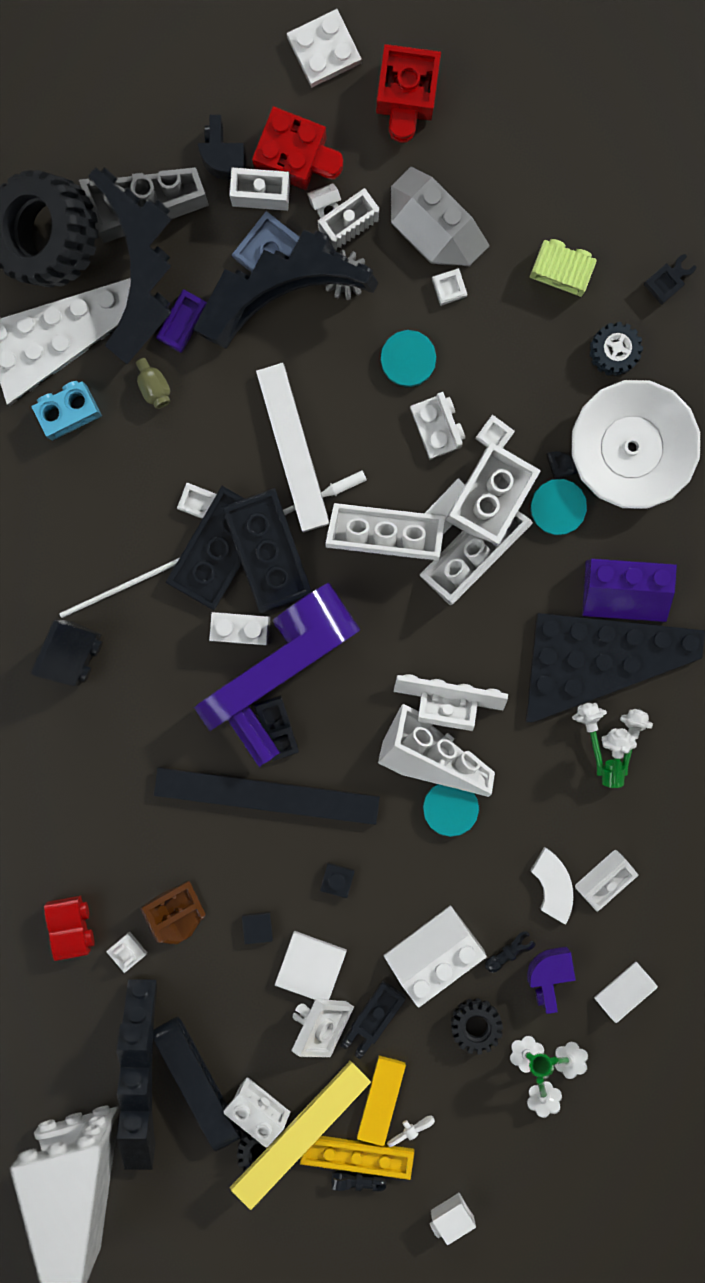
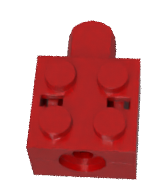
M384 44L376 113L390 115L389 133L391 138L399 143L408 142L413 138L417 119L432 121L441 56L440 51Z
M273 106L252 160L254 169L289 172L290 184L307 190L313 173L328 179H336L343 170V157L339 151L324 146L327 139L325 126Z

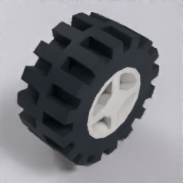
M616 322L615 324H607L596 333L590 344L591 351L589 355L593 359L592 364L598 367V371L606 372L605 375L608 376L612 374L620 376L630 371L641 358L643 346H641L642 338L637 336L638 331L636 329L632 330L629 324L622 325V322Z

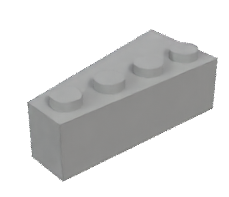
M196 167L159 171L158 174L144 175L143 173H137L129 177H119L115 182L122 191L129 188L141 199L138 202L141 208L148 199L153 203L158 199L170 210L168 216L171 219L209 206ZM80 179L79 182L81 188L86 193L85 196L90 197L94 208L91 210L96 212L98 223H95V227L99 230L98 234L102 241L106 243L125 236L119 218L103 192L91 180Z

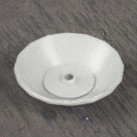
M623 380L601 389L582 407L572 430V458L581 480L598 498L621 508L648 509L671 500L690 482L700 459V430L691 408L673 390L650 380ZM628 443H635L637 447L635 452H631L628 449Z

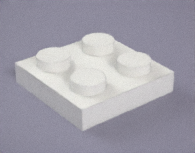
M338 9L287 33L290 45L311 88L362 64V59Z

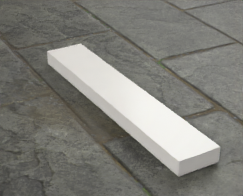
M283 363L257 370V376L302 532H307L330 525L285 366Z

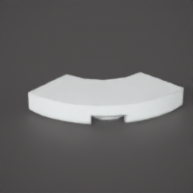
M544 847L530 870L539 878L543 886L544 899L540 909L566 925L573 905L572 882L563 863L555 854Z

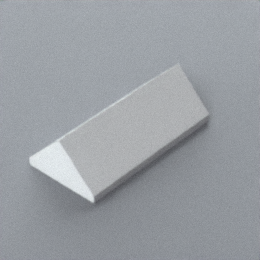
M334 503L326 547L439 561L445 516Z
M517 511L498 545L462 531L441 552L440 560H433L420 576L449 605H453L533 522Z

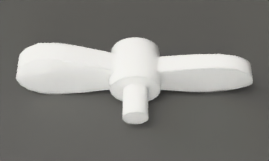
M429 1115L415 1125L409 1124L407 1120L403 1121L404 1132L389 1140L387 1145L392 1147L406 1138L409 1140L416 1138L418 1132L433 1125L435 1122L433 1116Z

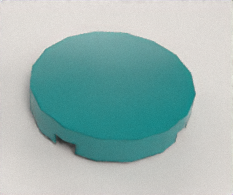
M405 330L397 332L388 338L382 348L380 361L384 374L391 382L410 388L421 385L429 379L435 369L437 356L434 345L428 337L418 331Z
M565 479L549 480L543 483L534 492L531 499L530 510L535 524L544 532L554 535L567 534L577 529L583 522L587 512L586 498L582 490L575 483Z
M436 784L425 795L423 811L427 823L433 830L441 835L451 837L461 835L471 829L477 821L479 805L477 797L472 792Z

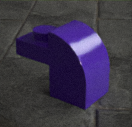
M567 947L549 949L539 953L532 960L528 968L527 981L531 988L540 986V988L535 989L538 1006L543 1005L546 1014L558 1012L553 984L576 981L571 952Z

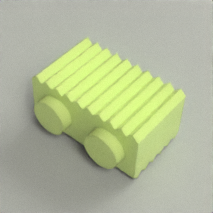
M544 240L529 278L582 297L597 260L591 258L592 254L582 249L574 251L565 248L566 245L559 240Z

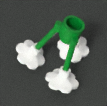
M525 1036L522 1040H515L511 1045L513 1052L510 1055V1061L512 1064L519 1066L522 1072L531 1071L537 1077L536 1082L538 1085L532 1086L529 1090L530 1098L527 1101L529 1109L536 1111L537 1115L541 1118H546L550 1113H558L562 1094L559 1089L553 1088L550 1082H544V1078L549 1077L553 1073L554 1065L568 1079L575 1078L577 1074H584L587 1070L585 1063L588 1059L587 1052L584 1049H579L577 1043L569 1042L566 1046L557 1048L556 1057L549 1058L543 1054L544 1047L540 1043H536L533 1037Z

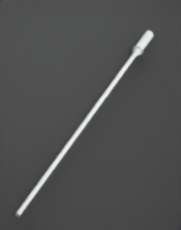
M363 471L357 472L334 484L330 483V486L321 492L322 498L333 495L337 496V494L367 481ZM295 505L284 509V515L295 511ZM179 558L59 614L61 618L66 617L176 565Z

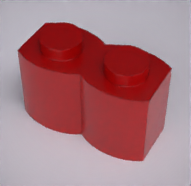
M81 896L47 902L44 905L54 961L88 955L91 947L94 946V935L92 929L88 930L86 925V919H89L87 902H82Z

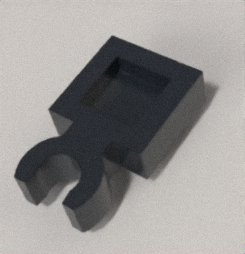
M686 254L678 257L674 262L673 269L666 263L644 283L645 287L661 305L685 285L680 278L691 276L697 268L695 265L689 270L682 268L681 262L687 257Z

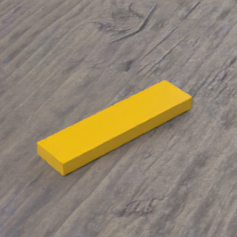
M320 1136L300 1157V1165L411 1180L414 1149L398 1146L389 1147L388 1145L380 1146L369 1142Z

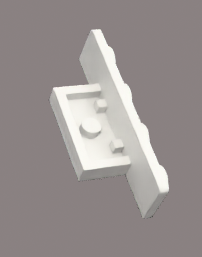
M410 674L397 675L393 691L421 696L417 722L473 731L475 726L477 706L503 711L508 701V694L501 693L497 689H477L468 684H448L443 680L419 679Z

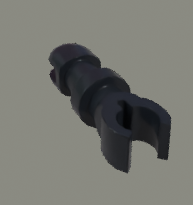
M523 931L515 938L512 945H505L502 952L487 959L485 967L489 972L495 973L503 968L502 965L509 960L513 962L517 959V954L532 950L536 943L530 941L528 945H522L523 939L529 937V933Z
M332 1172L331 1183L332 1190L335 1191L355 1188V1191L372 1189V1191L380 1192L386 1189L385 1184L387 1180L383 1176L377 1175L362 1177V1174L356 1173V1176H352L344 1172Z

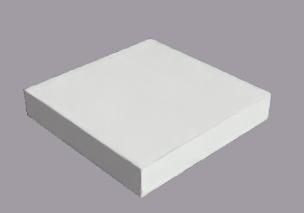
M294 931L275 986L314 1000H329L343 963L346 949Z

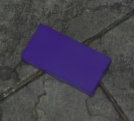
M183 289L156 339L182 353L194 332L193 329L207 302Z

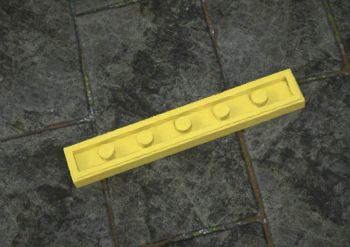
M349 1061L231 1185V1191L251 1210L364 1091L371 1081Z

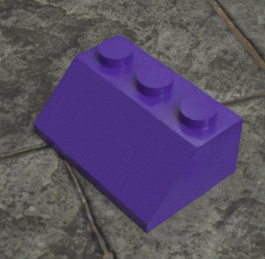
M603 559L586 560L582 616L667 622L675 594L677 565Z

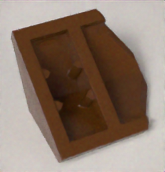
M190 881L157 895L140 908L158 943L179 944L193 934L200 921L206 915Z

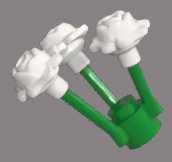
M597 703L578 706V713L572 716V719L586 724L587 732H590L597 764V775L602 776V785L609 788L624 786L625 776L628 775L633 748L637 747L635 739H638L640 731L646 728L651 729L653 723L648 721V714L641 710L630 709L627 715H622L620 720L625 723L629 730L627 732L626 729L615 728L608 735L602 736L603 747L612 750V756L614 757V760H607L605 765H603L596 731L598 730L597 722L607 712L598 708Z

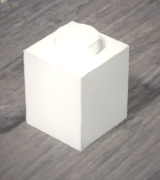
M457 1193L431 1210L432 1222H430V1226L438 1239L442 1237L447 1245L476 1228L474 1216L460 1193Z

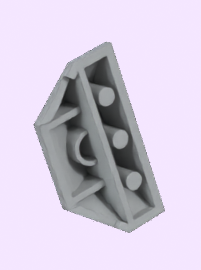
M410 167L391 186V224L431 264L470 267L489 248V243L474 219L433 177Z

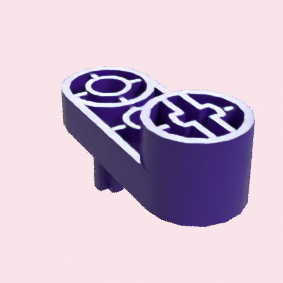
M330 583L315 590L273 619V623L287 642V645L194 707L209 731L228 720L258 767L271 760L280 752L248 705L360 631V628Z

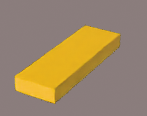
M378 1056L357 1134L358 1140L380 1146L385 1145L406 1067L405 1062Z

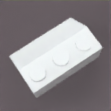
M491 442L485 449L445 520L470 535L498 545L541 470Z
M451 905L384 954L386 961L400 984L418 1008L487 957L484 949Z

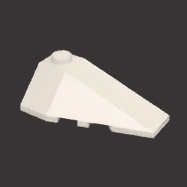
M403 704L382 742L378 763L404 776L489 797L492 794L495 772L470 751L464 752L453 743L454 738L447 733L444 736L433 724L417 722L419 711Z

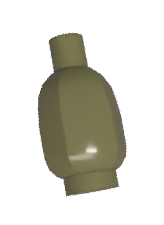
M146 358L136 361L140 371L137 382L144 399L148 403L153 404L155 409L167 406L171 401L169 399L170 388L166 379L158 369L149 366Z

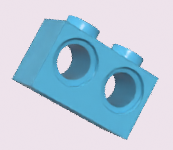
M77 381L70 382L62 387L63 391L55 395L52 393L43 395L37 399V404L31 406L46 437L53 441L102 416L88 386L83 381L79 383ZM78 396H83L85 399L84 405L79 409H73V400ZM54 408L59 409V417L55 421H48V412Z

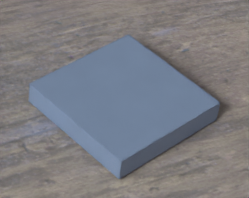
M266 211L233 252L232 258L252 273L264 249L273 254L277 250L290 257L300 237Z

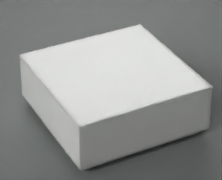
M459 268L432 277L440 306L467 297L468 294Z
M492 415L475 439L486 447L493 442L503 448L515 431Z

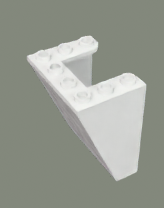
M101 1106L94 1109L93 1113L83 1116L82 1113H74L60 1122L55 1123V1120H47L40 1123L34 1132L36 1140H39L42 1151L37 1152L35 1149L21 1153L19 1159L11 1167L41 1283H87L101 1249L119 1119L118 1106L113 1108Z

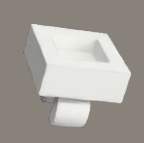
M333 183L307 193L310 204L315 210L317 209V213L321 218L325 216L324 209L326 206H333L334 210L339 206L336 202L341 200L339 191Z
M130 931L106 951L124 973L147 954L146 950Z

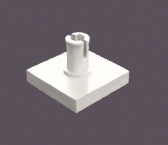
M316 999L311 1009L303 1003L298 1005L295 1010L300 1015L293 1013V1019L300 1022L303 1027L292 1048V1052L299 1057H331L354 1006L346 1001Z

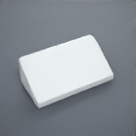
M614 850L575 885V888L598 912L638 876V873L617 850Z
M635 961L594 998L609 1017L617 1023L656 990L658 986Z

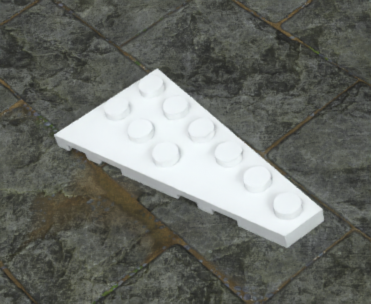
M130 278L0 319V384L8 406L18 401L17 399L26 392L35 389L40 382L51 374L54 375L89 350L90 346L100 339L103 340L110 335L111 331L117 328L126 308Z

